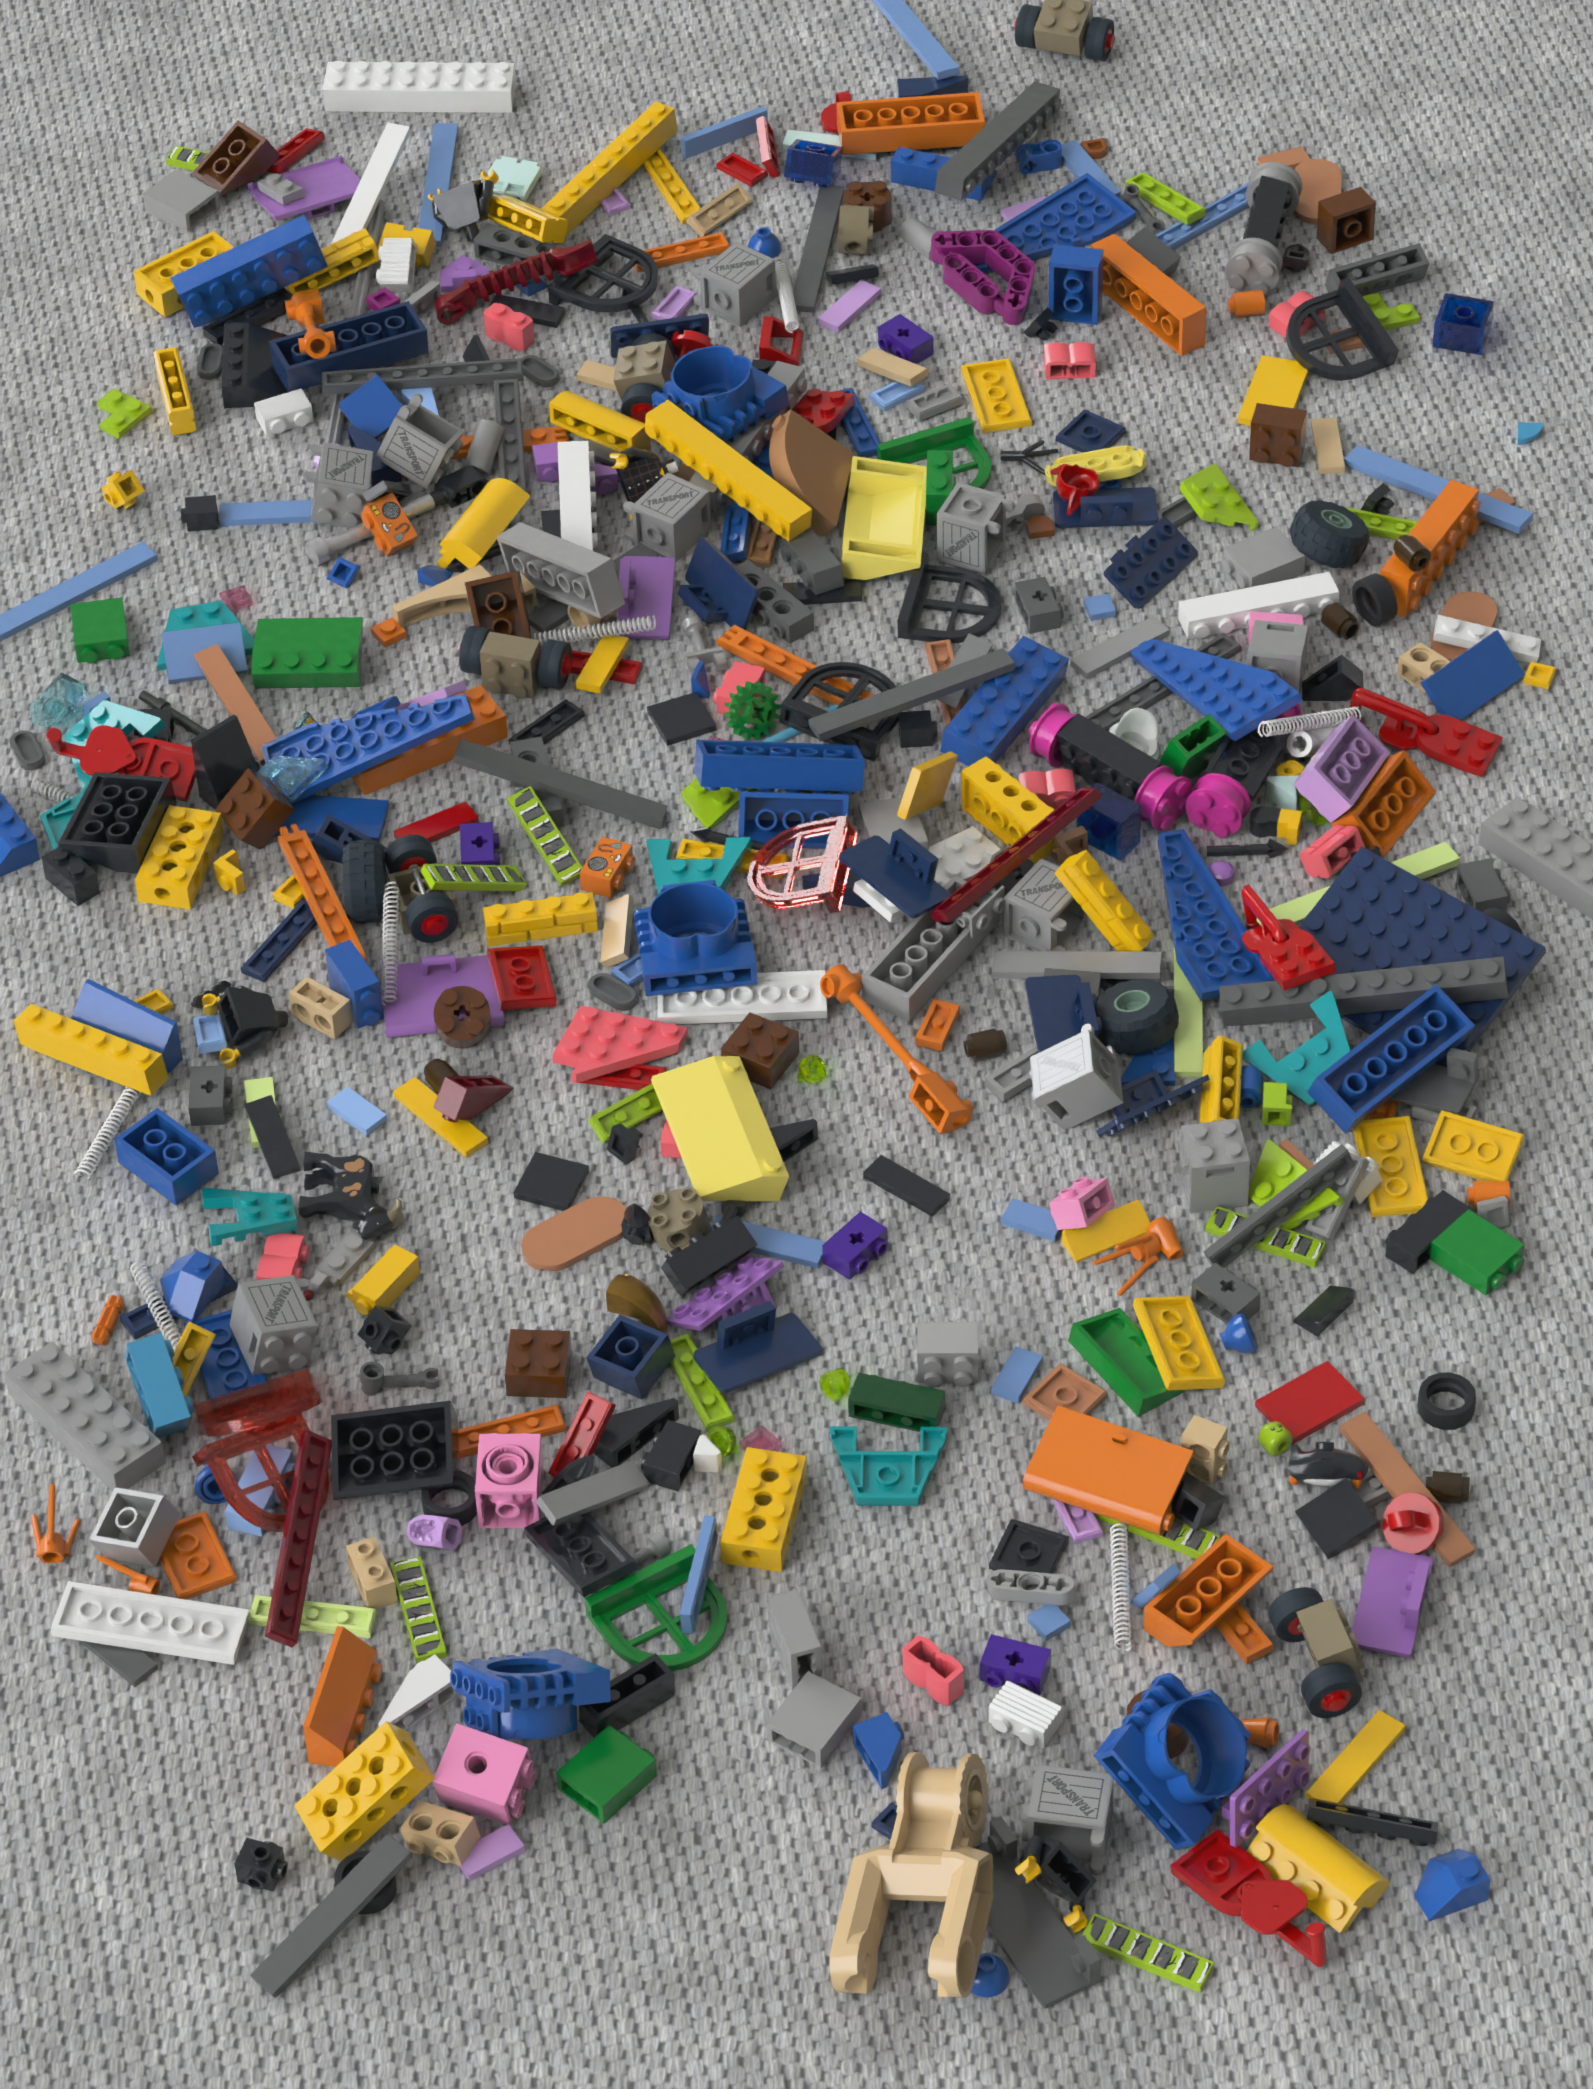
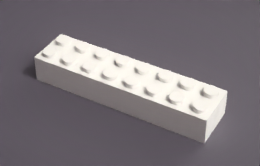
M433 61L328 62L323 85L325 111L512 113L516 90L515 63H436Z

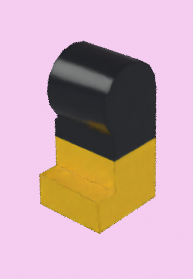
M1259 806L1251 811L1250 832L1252 835L1259 838L1268 836L1285 838L1286 844L1297 845L1301 830L1302 811Z

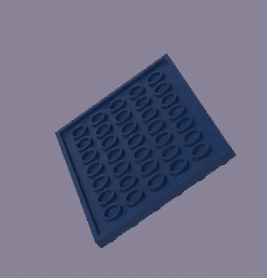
M1363 847L1358 850L1298 926L1299 929L1309 932L1334 961L1336 972L1329 975L1504 957L1509 998L1455 1003L1475 1025L1467 1039L1455 1048L1468 1052L1471 1051L1546 953L1545 946ZM1403 1009L1340 1015V1017L1371 1035ZM1447 1055L1436 1064L1447 1067Z

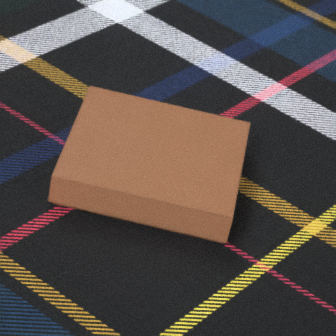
M1059 1363L1023 1398V1404L1048 1420H1051L1057 1405L1089 1415L1108 1397V1391Z

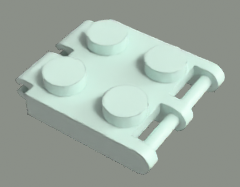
M502 156L501 160L496 159L487 173L490 176L491 170L494 169L499 176L498 182L494 185L493 193L519 197L520 200L526 201L541 176V167L538 166L539 162L522 160L521 163H518L519 159Z

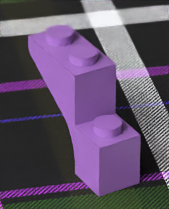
M558 443L533 445V462L538 483L559 480ZM595 463L594 466L589 467L590 471H595V487H590V492L609 494L619 491L616 469Z

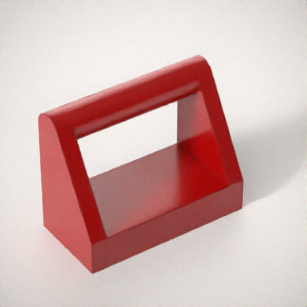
M764 316L759 344V360L780 361L799 366L804 332L798 328L793 333H789L785 329L784 321L774 316ZM774 337L793 338L791 355L773 347Z

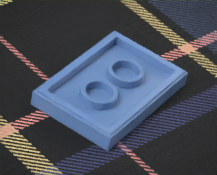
M240 622L162 632L169 684L207 679L195 661L194 654L215 644L219 645L236 674L248 673Z

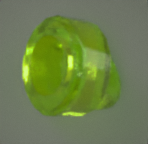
M813 1054L801 1059L797 1074L799 1082L806 1081L809 1084H815L825 1079L826 1066L819 1056Z
M837 1368L822 1375L819 1383L824 1395L832 1401H838L847 1395L850 1378L846 1370Z
M716 1426L709 1431L707 1438L721 1451V1457L729 1456L731 1453L738 1451L736 1435L732 1429Z

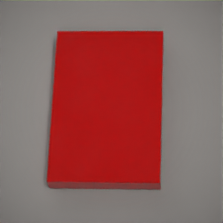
M543 945L488 949L487 957L500 1010L556 1006L557 999Z
M1326 1361L1255 1401V1407L1270 1423L1274 1421L1282 1423L1292 1434V1444H1295L1364 1405L1365 1398Z

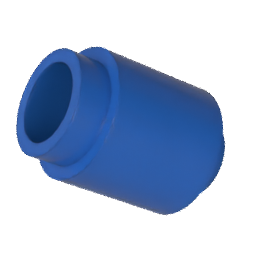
M1242 1066L1240 1106L1252 1108L1262 1102L1263 1076L1255 1066Z

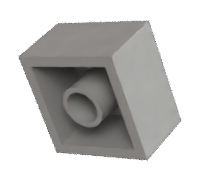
M917 1322L918 1383H925L927 1386H938L941 1383H955L958 1386H968L971 1383H978V1322Z
M115 1487L89 1540L107 1558L155 1567L180 1517V1513L164 1495Z

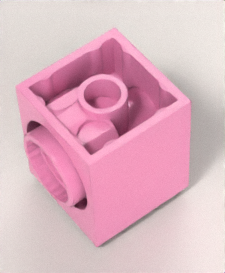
M479 1434L475 1483L479 1528H524L541 1519V1509L536 1503L539 1496L542 1495L544 1479L541 1434Z
M456 1723L435 1773V1779L432 1782L439 1803L511 1826L514 1818L518 1819L521 1816L525 1803L522 1798L526 1789L530 1790L532 1788L537 1772L534 1771L533 1760L527 1747Z

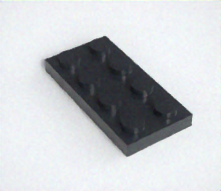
M589 1512L554 1526L547 1517H544L524 1527L526 1537L583 1598L637 1570L635 1560Z

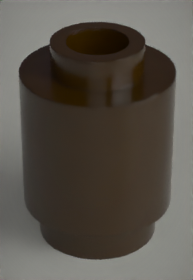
M1402 535L1394 543L1393 549L1396 557L1412 571H1420L1428 565L1431 553L1414 536Z
M1340 603L1329 604L1323 609L1321 623L1337 637H1343L1345 640H1348L1357 634L1360 627L1357 618Z
M993 1028L967 1035V1040L963 1042L966 1056L972 1057L974 1062L1001 1056V1053L1007 1052V1041L1002 1029L996 1031Z
M441 1059L431 1060L424 1068L426 1082L438 1094L445 1077L460 1076L447 1061Z
M1433 1471L1432 1477L1426 1476V1488L1438 1502L1460 1504V1501L1468 1502L1470 1477H1464L1462 1473Z

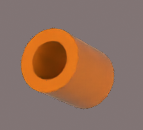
M1262 289L1232 293L1231 298L1227 299L1228 312L1233 313L1235 318L1265 314V298Z
M1473 1181V1186L1467 1187V1204H1473V1210H1477V1202L1505 1196L1508 1199V1206L1510 1208L1509 1181Z

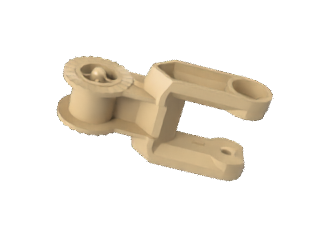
M911 1752L903 1759L904 1763L900 1766L899 1783L896 1787L898 1793L896 1797L897 1817L890 1843L866 1849L853 1858L831 1946V1981L833 1988L838 1993L868 1994L876 1980L878 1949L890 1900L938 1901L946 1903L939 1932L933 1938L930 1947L928 1974L929 1977L938 1981V1997L967 1998L974 1985L994 1898L992 1854L973 1848L982 1839V1834L985 1831L984 1825L987 1822L986 1814L989 1810L987 1805L989 1800L987 1792L989 1785L986 1781L987 1773L985 1772L982 1758L978 1754H965L957 1768H930L923 1753Z

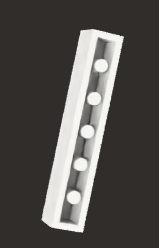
M588 441L558 442L561 538L593 551V548H598L597 533H592V528H597L596 512H591V507H596V492H590V487H595V471L589 470V467L594 466V451H589Z
M1330 572L1179 601L1178 620L1187 639H1201L1208 635L1226 634L1233 630L1248 628L1250 611L1301 614L1303 618L1308 615L1322 613L1327 605L1339 603V590Z

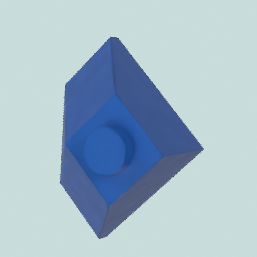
M195 1251L174 1261L160 1278L162 1292L168 1306L167 1310H170L169 1314L187 1322L194 1323L225 1286L221 1260L200 1251Z
M1458 1848L1429 1859L1415 1892V1898L1430 1922L1488 1901L1490 1878L1476 1854Z

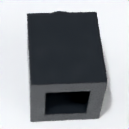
M216 495L185 497V508H181L182 524L187 523L188 532L218 529Z
M930 710L898 713L901 748L933 746V737L938 736L937 721H932Z

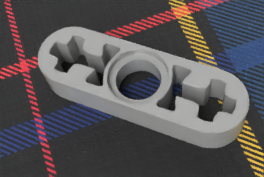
M999 1569L991 1572L986 1579L989 1595L997 1600L1067 1605L1076 1598L1074 1580L1067 1575ZM1034 1584L1039 1586L1034 1590L1024 1589L1028 1585Z

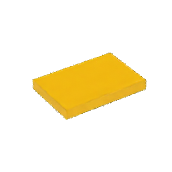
M950 751L912 767L897 813L898 817L906 820L942 803L958 757L957 754Z
M1441 1110L1423 1155L1422 1163L1482 1181H1508L1523 1144L1524 1134Z

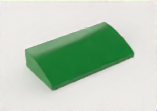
M1121 1308L1073 1323L1068 1339L1069 1343L1138 1417L1185 1391L1166 1389L1144 1333Z

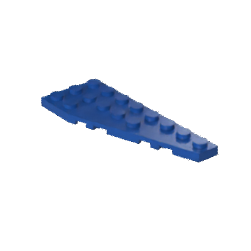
M1086 173L994 229V231L999 232L1028 258L1035 260L1051 255L1054 244L1081 247L1108 237L1134 221L1137 212L1090 174ZM985 263L973 264L984 274L994 271Z
M1156 639L1144 641L1130 651L1132 658L1141 667L1203 717L1210 714L1227 732L1226 735L1234 742L1257 729L1260 722L1270 721L1302 702L1301 695L1296 689L1274 672Z
M466 694L436 699L435 703L424 706L415 703L410 704L408 709L397 710L394 707L358 714L356 718L342 721L341 718L331 719V723L319 725L318 722L310 723L262 745L261 748L271 782L289 803L293 804L473 721L475 717Z
M1180 829L1159 833L1157 842L1176 960L1200 1001L1219 998V986L1276 981L1260 961L1259 953L1250 952L1243 944L1242 935L1247 931L1246 927L1186 831Z

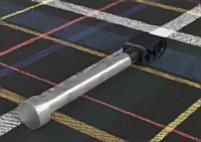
M466 466L439 479L435 486V491L401 507L408 519L444 503L454 508L476 498L475 496L482 491L489 481L475 467ZM361 523L328 539L322 540L320 537L306 542V552L308 557L318 566L329 561L330 554L373 536L370 529H367Z

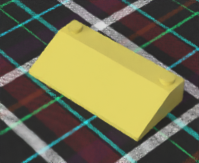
M853 456L848 483L841 553L843 577L869 580L920 568L926 507L927 466Z
M712 1056L652 1077V1084L692 1185L702 1201H780L789 1179V1174L740 1056Z

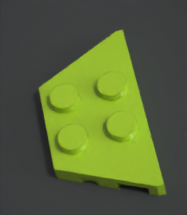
M1212 464L1182 481L1179 490L1201 520L1212 523L1217 522L1231 527L1234 526L1235 522L1248 524L1249 530L1258 528V520L1217 464Z
M696 777L681 791V798L691 808L692 814L695 818L699 819L703 828L710 827L712 831L739 806L741 791H734L730 787H720V790L716 791L707 790L700 786ZM747 788V791L742 792H754L757 788Z
M1268 1139L1250 1184L1248 1198L1261 1207L1304 1174L1307 1169ZM1328 1187L1280 1225L1291 1230L1301 1225L1305 1220H1311L1320 1216V1210L1333 1204L1338 1207L1345 1201Z

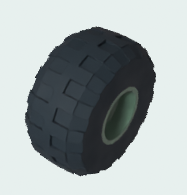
M1323 500L1310 501L1300 507L1290 527L1292 543L1299 552L1319 564L1332 568L1343 569L1357 564L1367 548L1370 537L1365 522L1357 514L1343 506Z
M376 840L350 841V843L343 847L342 857L346 915L348 919L355 923L380 922L384 918L383 891L384 885L387 883L384 847Z
M1133 979L1121 982L1112 988H1108L1097 999L1095 1013L1096 1017H1100L1102 1022V1032L1097 1037L1105 1047L1111 1046L1115 1053L1135 1055L1156 1050L1162 1047L1164 1043H1167L1178 1028L1179 1014L1174 995L1171 990L1157 981Z

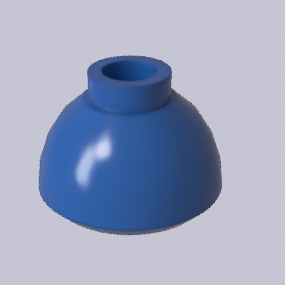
M766 227L759 228L748 243L749 248L771 258H775L781 252V244L778 237Z
M1239 1313L1231 1318L1227 1323L1225 1332L1220 1333L1226 1350L1232 1348L1240 1353H1253L1258 1348L1250 1323L1243 1313Z
M212 1464L203 1468L198 1474L195 1482V1491L203 1502L207 1504H221L231 1499L238 1482L231 1469L221 1464Z
M990 1953L980 1955L971 1991L973 1994L980 1997H993L1001 1994L1007 1988L1010 1975L1008 1967L1001 1958Z

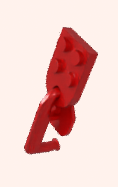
M811 389L804 394L792 410L824 433H828L837 426L855 403L854 393Z
M1364 688L1354 690L1349 706H1359L1360 711L1361 707L1364 706L1387 716L1378 734L1379 739L1384 744L1402 751L1419 748L1422 753L1432 759L1481 777L1487 771L1503 740V737L1454 717L1448 715L1427 716L1419 710ZM1355 710L1357 713V719H1359V713L1357 710Z
M106 725L97 726L90 732L85 747L63 742L62 732L58 728L53 727L46 732V738L54 751L62 756L79 759L81 769L88 775L93 776L94 772L111 774L118 772L124 775L171 778L176 800L187 802L196 779L192 747L153 738H138L128 742L121 729Z
M1250 885L1243 886L1241 894L1246 917L1245 926L1255 928L1246 931L1242 935V942L1250 952L1259 953L1260 961L1283 990L1336 972L1334 961L1309 932L1299 929L1292 920H1278ZM1257 918L1261 922V926H1258L1260 924L1256 921Z
M1217 1829L1170 1865L1171 1874L1218 1911L1230 1916H1241L1243 1922L1260 1934L1270 1935L1276 1933L1317 1967H1322L1326 1964L1325 1925L1320 1922L1312 1923L1306 1928L1307 1935H1305L1290 1923L1306 1910L1308 1905L1306 1894L1288 1880H1272L1270 1872L1262 1863L1240 1846L1237 1848L1231 1846L1230 1838Z

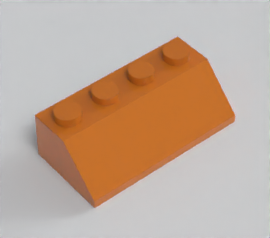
M1404 750L1388 756L1354 805L1330 824L1332 826H1356L1365 848L1373 845L1378 846L1381 857H1385L1436 791Z
M1225 1533L1144 1607V1631L1167 1647L1193 1645L1273 1571L1274 1566Z
M337 1626L303 1725L309 1763L337 1767L357 1748V1740L355 1738L357 1733H363L366 1722L365 1708H371L373 1704L374 1682L379 1683L382 1676V1664H378L377 1651L342 1626Z

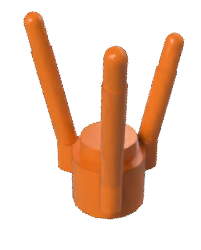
M1148 1232L1141 1237L1117 1244L1115 1246L1117 1251L1093 1261V1264L1099 1265L1130 1252L1136 1260L1145 1261L1117 1292L1121 1296L1151 1265L1158 1262L1156 1255L1161 1252V1243L1156 1235Z
M50 1484L48 1531L44 1538L41 1537L37 1516L35 1514L31 1516L37 1547L36 1557H39L43 1563H61L65 1556H70L71 1545L81 1522L80 1519H75L66 1542L62 1539L61 1534L54 1532L55 1484Z
M102 1555L96 1556L98 1561L132 1577L129 1591L157 1595L160 1588V1579L138 1573Z

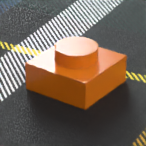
M393 617L370 627L371 634L384 648L407 637L406 630Z

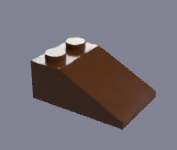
M237 120L192 172V175L204 184L218 190V193L223 196L264 174L280 154L266 138Z
M512 571L465 582L474 626L489 628L496 633L532 639L520 571Z

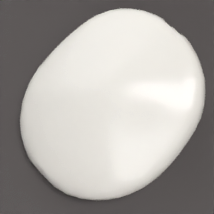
M1141 708L1130 709L1123 715L1119 723L1114 724L1109 729V732L1142 752L1145 750V753L1154 759H1158V724L1153 714Z

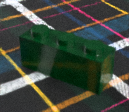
M859 1372L848 1398L849 1417L920 1432V1427H939L946 1409V1393L943 1390Z

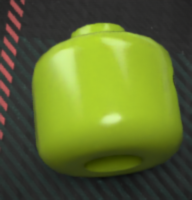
M1276 1421L1265 1424L1258 1436L1259 1444L1272 1456H1278L1286 1452L1293 1441L1292 1434L1282 1423Z

